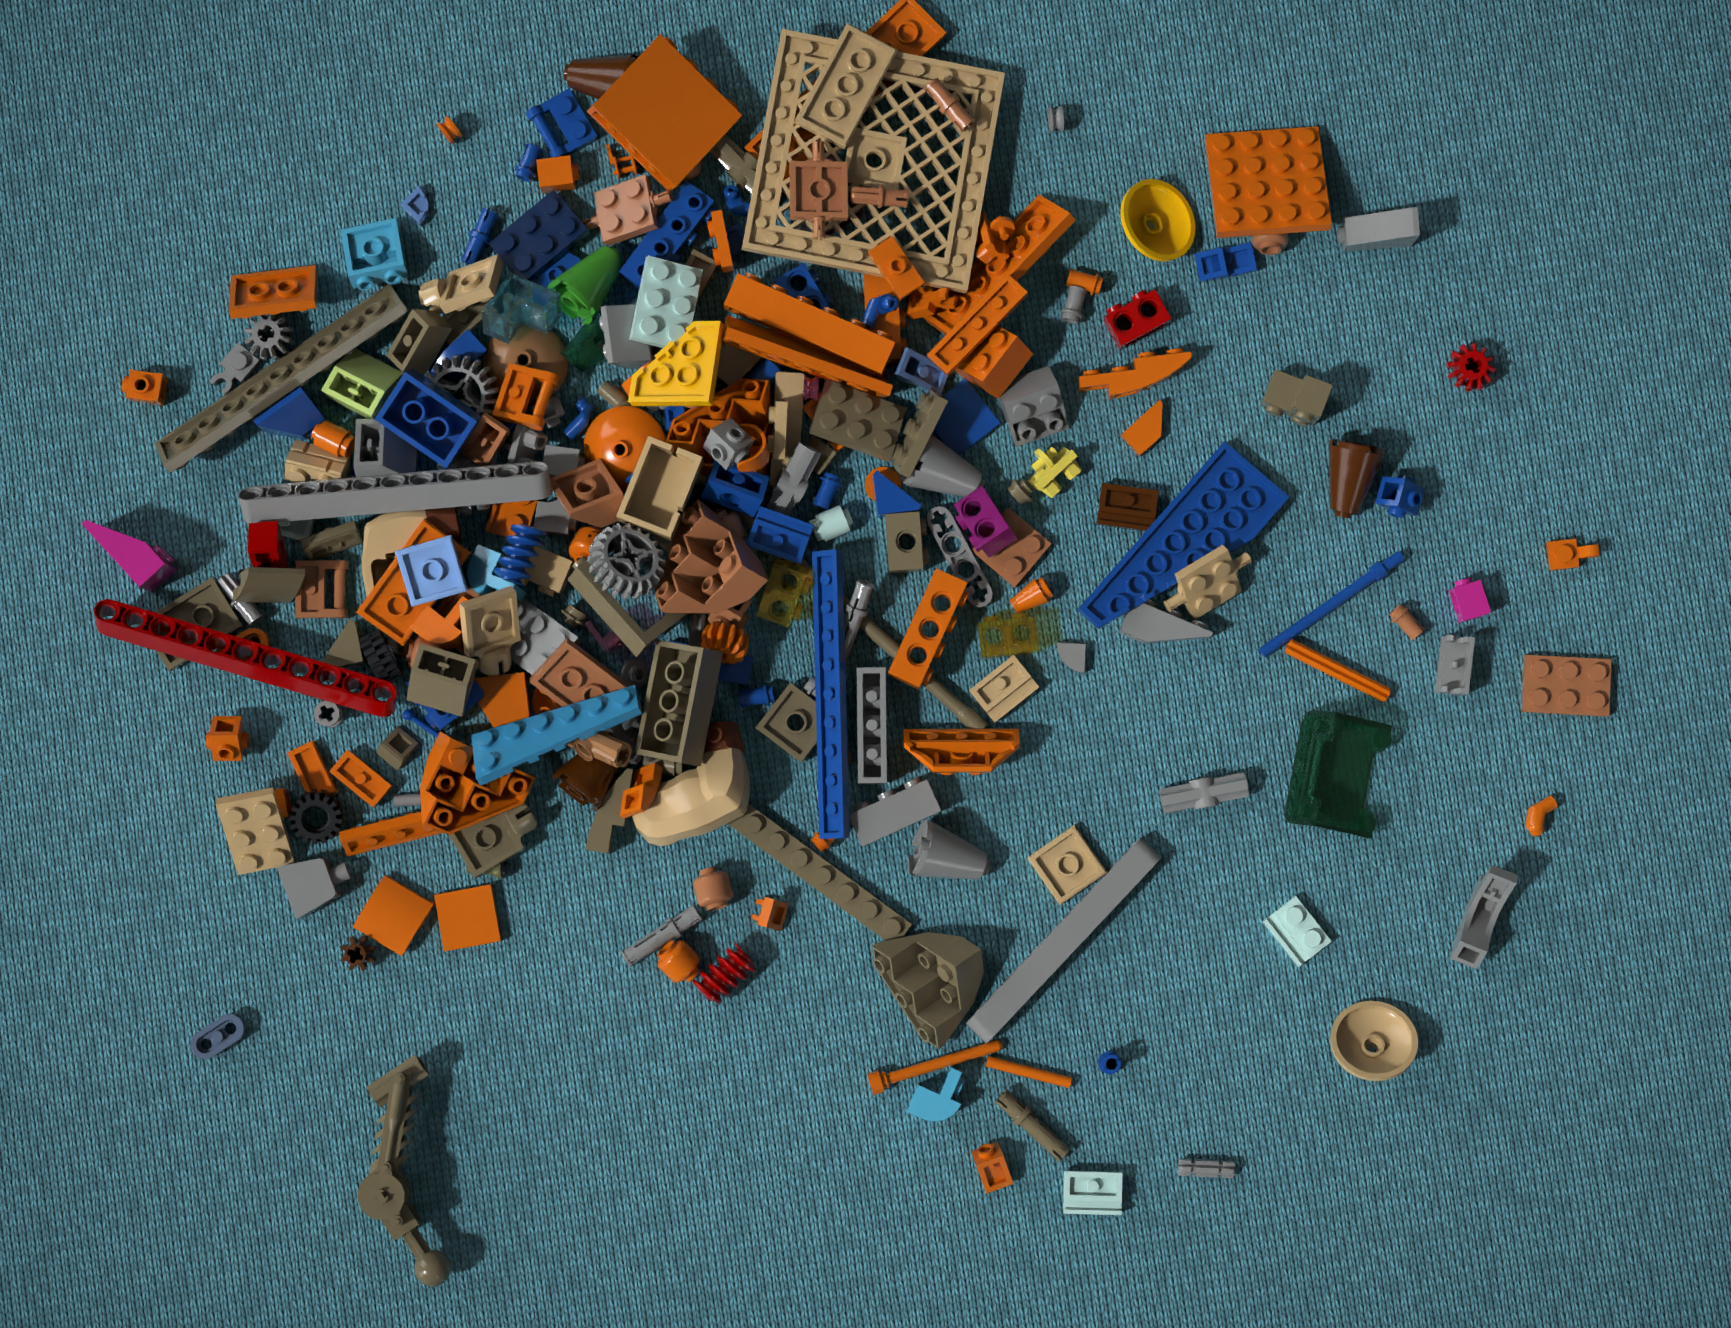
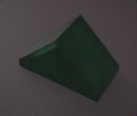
M598 312L591 324L583 325L560 353L580 372L587 370L605 358L603 353L605 338L599 322L600 312Z

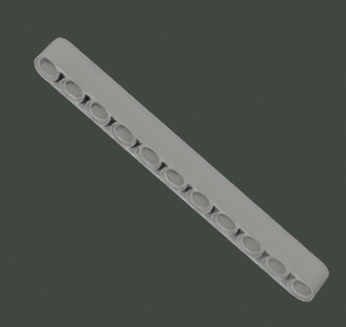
M525 462L251 486L242 489L238 493V499L244 521L249 524L262 521L288 522L545 499L553 491L548 465L544 462Z

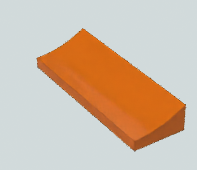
M729 315L726 316L722 344L825 380H832L878 398L890 396L893 385L888 382L887 371H884L882 378L785 335Z

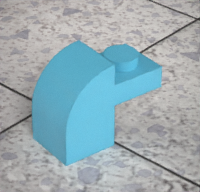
M477 544L467 569L468 581L473 590L482 596L511 586L516 590L517 601L522 602L526 592L516 584L501 579L494 572L495 568H504L498 562V559L505 556Z
M950 1067L940 1093L918 1084L907 1112L927 1121H942L951 1117L961 1105V1102L951 1097L953 1093L958 1095L965 1079L960 1077L962 1071Z

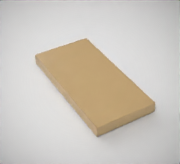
M847 23L794 123L845 150L894 59L897 49Z

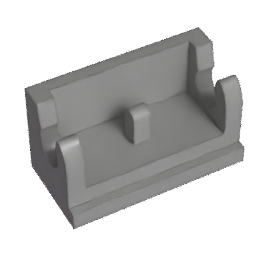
M1441 636L1434 693L1466 696L1469 694L1475 637Z

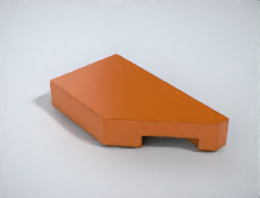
M1161 400L1156 402L1120 435L1139 457L1161 438L1163 406Z

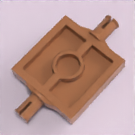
M818 141L812 142L813 158L806 161H790L789 163L790 220L813 222V239L818 240L820 229V240L825 239L826 222L847 221L848 164L847 162L831 161L824 158V142H819L818 152Z
M644 174L594 192L597 206L596 216L581 220V222L588 230L599 227L602 242L606 246H610L658 229L656 217L658 206L672 202L673 196L670 190L654 195L650 178Z

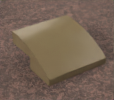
M248 567L240 573L241 585L233 590V602L290 603L302 585L305 569Z

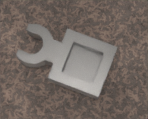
M237 342L219 363L225 370L222 373L215 374L211 378L210 383L216 386L219 381L225 380L226 387L221 392L226 395L233 390L236 379L244 383L261 361Z

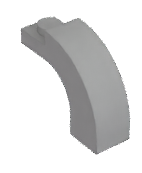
M1494 865L1489 867L1485 875H1481L1460 921L1450 959L1475 969L1479 967L1488 952L1492 931L1498 915L1517 884L1518 875Z

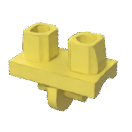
M1053 447L1045 453L1039 448L1036 449L1034 454L1038 460L1031 465L1036 473L1027 482L1031 487L1043 492L1048 497H1054L1062 488L1054 479L1060 472L1069 480L1081 472V468L1075 460L1078 456L1072 449L1068 450L1066 447H1063L1058 453Z

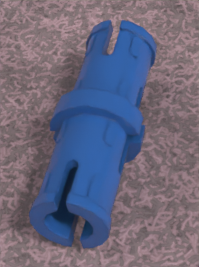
M482 208L474 231L470 230L468 235L470 240L460 259L468 265L480 260L485 246L491 242L489 237L497 218H499L497 213L491 210L488 212L486 208Z

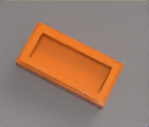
M314 740L287 752L305 792L309 793L311 789H317V792H321L323 789L327 790L326 794L328 795L338 793V789Z

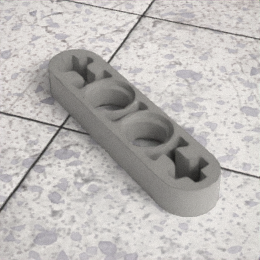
M937 506L932 508L927 515V526L953 575L967 583L973 582L979 576L981 581L976 582L979 590L987 591V594L984 596L985 601L981 603L979 599H972L975 590L971 585L968 589L965 588V590L970 592L967 601L975 608L986 607L992 600V589L952 514L945 507ZM937 512L940 516L946 515L947 518L944 520V525L947 530L951 526L955 530L946 533L942 538H939L937 535L943 532L940 525L932 524L935 518L934 514ZM950 537H956L961 543L960 550L955 553L948 552L944 546L945 541ZM963 562H969L974 566V574L969 578H964L958 573V567Z

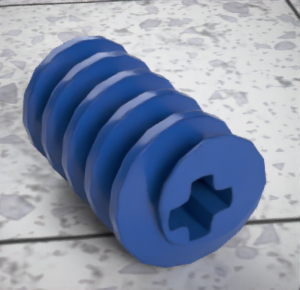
M525 524L511 525L510 529L516 535L507 536L506 540L512 546L503 547L502 551L508 557H499L498 562L504 568H495L494 572L501 579L527 588L521 582V579L531 578V575L525 571V568L535 567L529 560V557H539V554L533 547L543 546V543L537 539V536H546L547 533Z

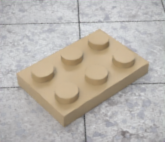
M274 787L216 798L217 811L238 875L295 863L294 852Z

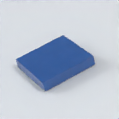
M964 379L943 395L948 402L933 432L941 442L958 455H962L999 426L1000 422L968 381Z

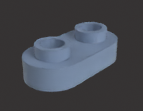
M227 1014L220 1017L192 1037L190 1043L191 1051L200 1059H209L218 1055L243 1038L246 1032L244 1020L236 1014ZM229 1023H233L236 1026V1031L233 1034L227 1031ZM205 1039H209L212 1043L209 1050L203 1047Z

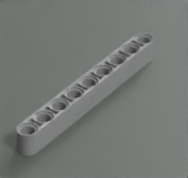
M1140 837L965 1024L985 1043H988L1156 865L1162 856Z

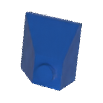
M299 387L253 421L267 434L307 440L311 437L314 427L318 423L322 424L327 419L311 396Z

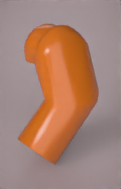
M1551 795L1530 806L1527 810L1525 825L1532 836H1540L1544 833L1545 814L1558 808L1555 799Z

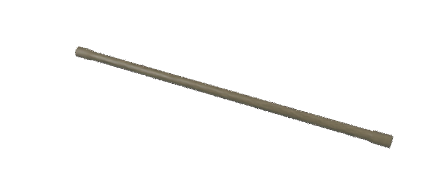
M609 380L604 382L597 391L612 407L632 406L628 402L626 395ZM699 473L696 481L704 486L706 477ZM736 511L741 521L751 530L756 515L752 517ZM782 558L813 586L812 566L804 558H802L800 564ZM844 596V615L847 612L845 610L846 604L850 602L846 596ZM868 616L863 617L859 628L894 659L900 645ZM910 655V659L914 663L920 664ZM931 675L927 685L922 684L954 713L958 720L968 729H984L988 724L933 675Z

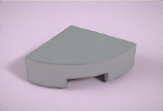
M1057 643V652L1063 663L1075 672L1084 673L1086 644Z

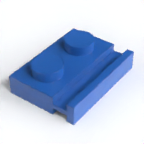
M760 505L747 540V545L800 564L814 524Z

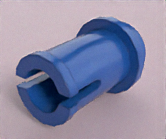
M533 144L525 145L520 164L515 166V176L518 179L531 182L532 178H536V159H540L543 149Z
M825 472L824 476L820 477L822 482L813 504L829 510L831 509L836 490L842 484H840V477Z
M767 683L763 684V687L738 690L741 708L760 704L770 706V703L775 702L773 685L767 686Z
M1107 1051L1099 1057L1098 1066L1102 1072L1114 1074L1121 1067V1059L1115 1052ZM1113 1058L1115 1065L1112 1068H1107V1060Z

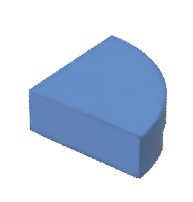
M419 185L400 206L422 226L429 213V200L426 192Z

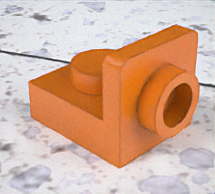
M998 1142L983 1144L971 1152L986 1194L1013 1184Z

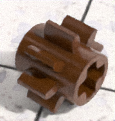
M354 935L350 937L351 945H341L340 948L345 951V954L340 960L347 961L350 964V971L355 969L357 965L364 971L368 969L366 961L374 962L377 960L376 957L372 956L373 950L377 946H371L367 942L368 936L358 941ZM361 948L360 954L363 955V957L359 959L356 958L357 952L354 951V949Z

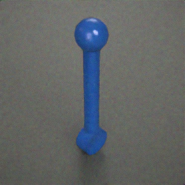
M406 709L403 712L405 720L413 721L437 738L439 732L414 716L412 710Z

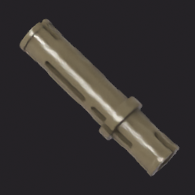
M1008 1089L1004 1090V1093L1002 1092L994 1103L1013 1119L1012 1122L1016 1126L1020 1125L1058 1162L1070 1151L1071 1148L1031 1112L1032 1109L1028 1105L1024 1106Z

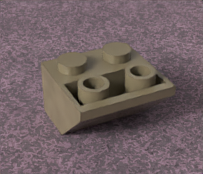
M420 643L411 669L407 700L463 717L479 661Z

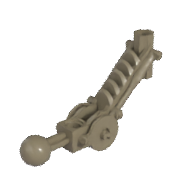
M415 1054L367 1086L369 1094L377 1105L382 1107L387 1104L386 1113L377 1120V1125L384 1122V1127L374 1137V1140L382 1137L381 1143L372 1150V1155L380 1151L379 1158L370 1165L369 1175L359 1186L358 1202L362 1211L367 1216L382 1221L394 1241L402 1236L416 1258L414 1272L417 1279L428 1287H437L449 1278L451 1263L443 1252L431 1250L416 1226L423 1221L410 1203L411 1187L408 1178L400 1172L401 1164L411 1154L409 1152L403 1155V1150L413 1141V1137L405 1141L406 1134L415 1127V1122L407 1126L408 1119L417 1112V1108L410 1111V1105L420 1096V1092L412 1096L413 1086L430 1075L423 1061Z

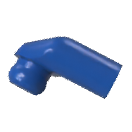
M582 398L576 403L575 409L580 414L564 429V433L572 440L588 426L595 412L593 402L590 403L587 398Z

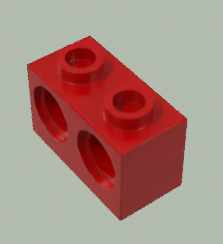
M1146 289L1132 296L1133 301L1123 306L1122 303H1118L1106 311L1108 315L1104 317L1103 322L1119 351L1170 323L1171 317L1155 289L1149 293ZM1143 305L1153 306L1156 315L1153 317L1144 316L1141 312V307ZM1126 318L1129 320L1131 328L1126 331L1120 330L1116 326V320Z

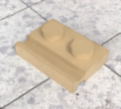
M1012 655L973 686L969 692L995 723L1036 691L1039 685L1036 684L1018 659Z

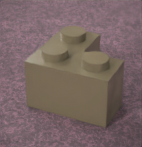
M1275 369L1270 377L1260 406L1265 407V412L1273 416L1281 417L1284 414L1292 417L1293 423L1308 427V424L1314 425L1320 419L1333 385L1308 375L1300 379Z

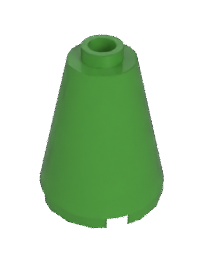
M600 247L549 283L547 289L548 291L552 289L554 293L551 299L570 318L575 319L578 316L584 319L581 322L582 324H591L623 266L622 255L614 247Z

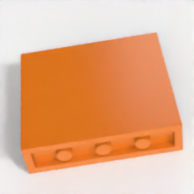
M660 34L586 112L666 190L671 191L677 187L739 120L742 114L738 111L739 108L734 101L725 98L717 91L718 87L711 79L704 78L697 71L698 67L691 59L684 58L677 51V46L671 39Z

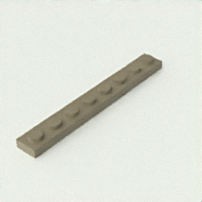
M748 804L747 812L743 816L727 823L885 941L902 938L912 924L750 804Z

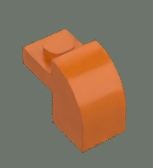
M462 596L445 618L427 605L410 629L440 649L449 650L462 646L463 637L459 603L468 599Z

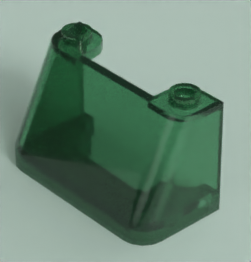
M1308 711L1302 718L1285 806L1287 822L1372 839L1376 820L1372 811L1364 809L1373 754L1383 752L1390 745L1392 725L1339 712Z

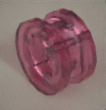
M804 375L803 401H807L808 398H812L816 402L818 401L819 376L811 379L808 375Z

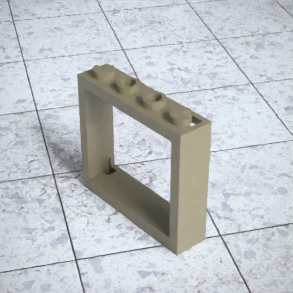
M651 534L668 553L672 542ZM613 546L608 548V557L614 552ZM585 556L581 557L572 566L575 570L568 578V581L636 657L691 615V613H668L644 632L607 590L602 591L603 585L600 582H594L595 576L589 573V567L592 564L587 562L588 559Z

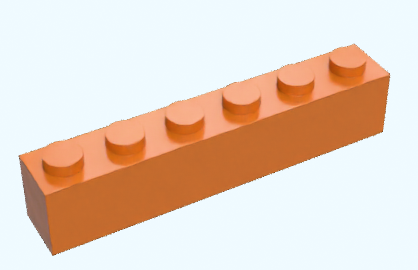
M746 272L745 276L737 273L724 302L725 310L882 378L895 349L896 342L891 340V335L880 330L873 333L865 329L866 325L856 319L851 318L849 322L839 318L840 313L831 308L824 307L823 310L813 306L814 302L800 295H798L797 299L787 295L788 291L781 286L772 284L771 287L760 283L761 279L751 273Z

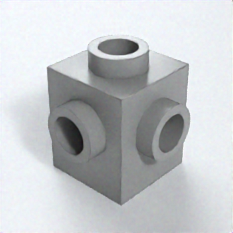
M729 418L711 428L703 448L725 470H728L739 462L749 459L751 455L749 451L754 440L732 418Z

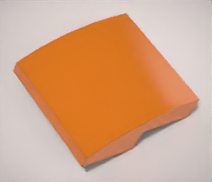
M385 874L358 916L353 928L403 956L416 933L423 926L435 903Z

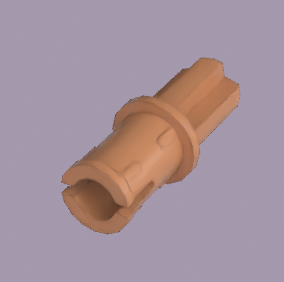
M879 185L878 188L853 186L850 193L851 202L856 204L877 205V208L882 206L907 208L908 205L906 199H897L908 198V189L883 188V185Z

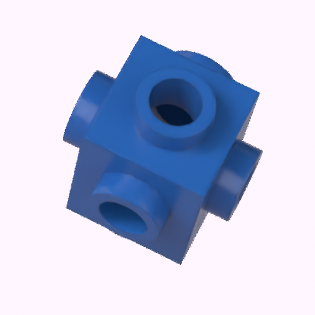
M1398 475V478L1382 476L1375 504L1388 509V514L1397 518H1405L1406 514L1417 516L1423 501L1425 488L1415 484V479L1408 476Z

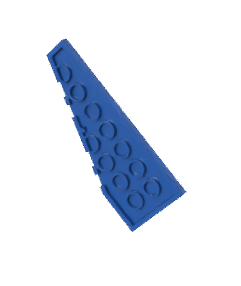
M1224 441L1077 611L1098 629L1104 627L1178 584L1175 573L1221 545L1225 546L1229 553L1252 541L1289 496Z

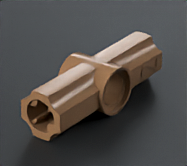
M606 730L600 731L585 740L577 738L566 744L574 748L575 752L587 761H592L596 758L616 768L619 766L624 768L629 763L632 753L630 744L610 736Z

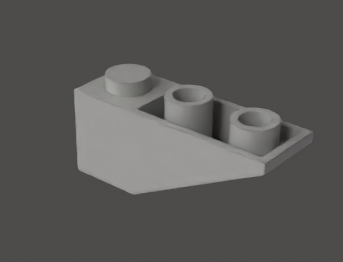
M1150 600L1126 613L1118 632L1143 644L1209 639L1213 632L1207 630V624L1194 619L1191 623L1181 619L1182 614L1174 610L1169 612L1166 609L1164 612L1154 608L1156 603Z

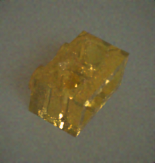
M778 557L773 565L756 616L788 628L793 620L798 621L803 605L799 604L801 595H807L812 583V579L808 577L810 568ZM791 574L795 576L798 584L795 586L787 585L784 581V575ZM784 601L788 605V611H778L775 607V602Z
M1028 613L1011 614V619L1000 620V616L983 617V622L977 624L980 659L1035 654L1039 651L1035 617H1028ZM1016 627H1026L1030 633L1029 639L1026 641L1017 640L1014 637V629ZM990 629H995L1000 632L1001 641L997 644H990L985 639V633Z

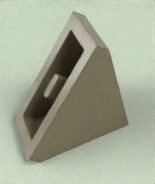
M350 619L322 662L345 669L368 664L359 643V639L362 638L360 624Z

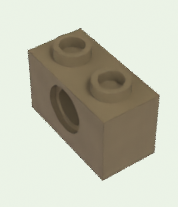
M919 512L885 514L889 574L923 572V564H929L928 547H922L921 536H927L926 519H920ZM911 536L915 540V546L910 550L902 549L899 545L900 538Z

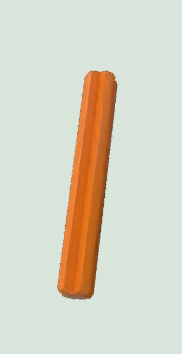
M1291 639L1285 648L1286 654L1381 702H1385L1390 696V687L1294 639Z

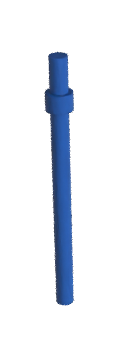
M1397 551L1383 562H1376L1368 568L1369 571L1258 648L1259 652L1266 658L1375 580L1379 582L1388 576L1387 572L1405 560L1404 556L1400 551Z

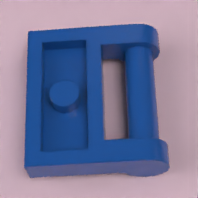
M570 88L546 102L530 108L526 112L529 121L534 122L551 151L549 154L551 158L571 155L598 139ZM549 112L552 114L568 142L566 145L560 146L543 117Z

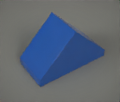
M876 470L872 477L877 518L885 517V514L918 512L922 506L920 503Z

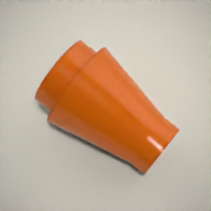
M1041 577L1037 580L1034 578L1009 600L1017 614L1022 611L1049 603L1048 599L1054 595L1045 579Z

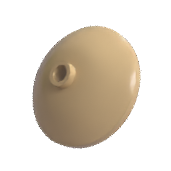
M1363 1001L1347 1007L1337 1016L1331 1029L1330 1045L1337 1062L1350 1074L1364 1080L1385 1081L1401 1075L1412 1065L1417 1054L1418 1036L1412 1021L1398 1008L1380 1001ZM1374 1048L1376 1052H1369L1367 1049Z

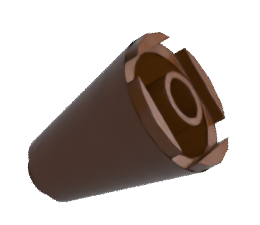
M640 55L573 59L570 64L565 66L564 80L567 81L568 87L599 99Z
M1330 438V509L1335 510V516L1351 519L1352 514L1359 513L1385 457L1386 449L1379 448L1378 452H1376L1377 446L1347 440L1345 442H1338V439Z
M576 754L554 772L552 779L555 781L559 778L562 781L559 787L583 806L589 802L593 805L590 810L597 811L602 805L619 767L616 768L596 758L592 761H587Z

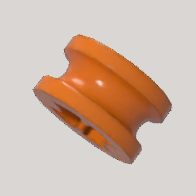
M448 116L445 117L443 123L438 122L436 124L451 144L454 143L456 137L461 138L463 136Z

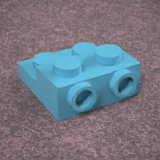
M396 218L341 230L348 278L353 289L358 288L359 290L367 291L372 289L374 284L386 282L387 284L394 285L400 283L402 278L409 277L399 224Z

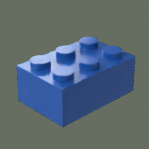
M411 369L403 374L375 417V420L444 468H448L454 465L482 416L416 370Z

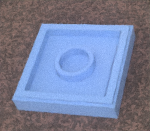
M452 535L395 551L412 607L468 591Z

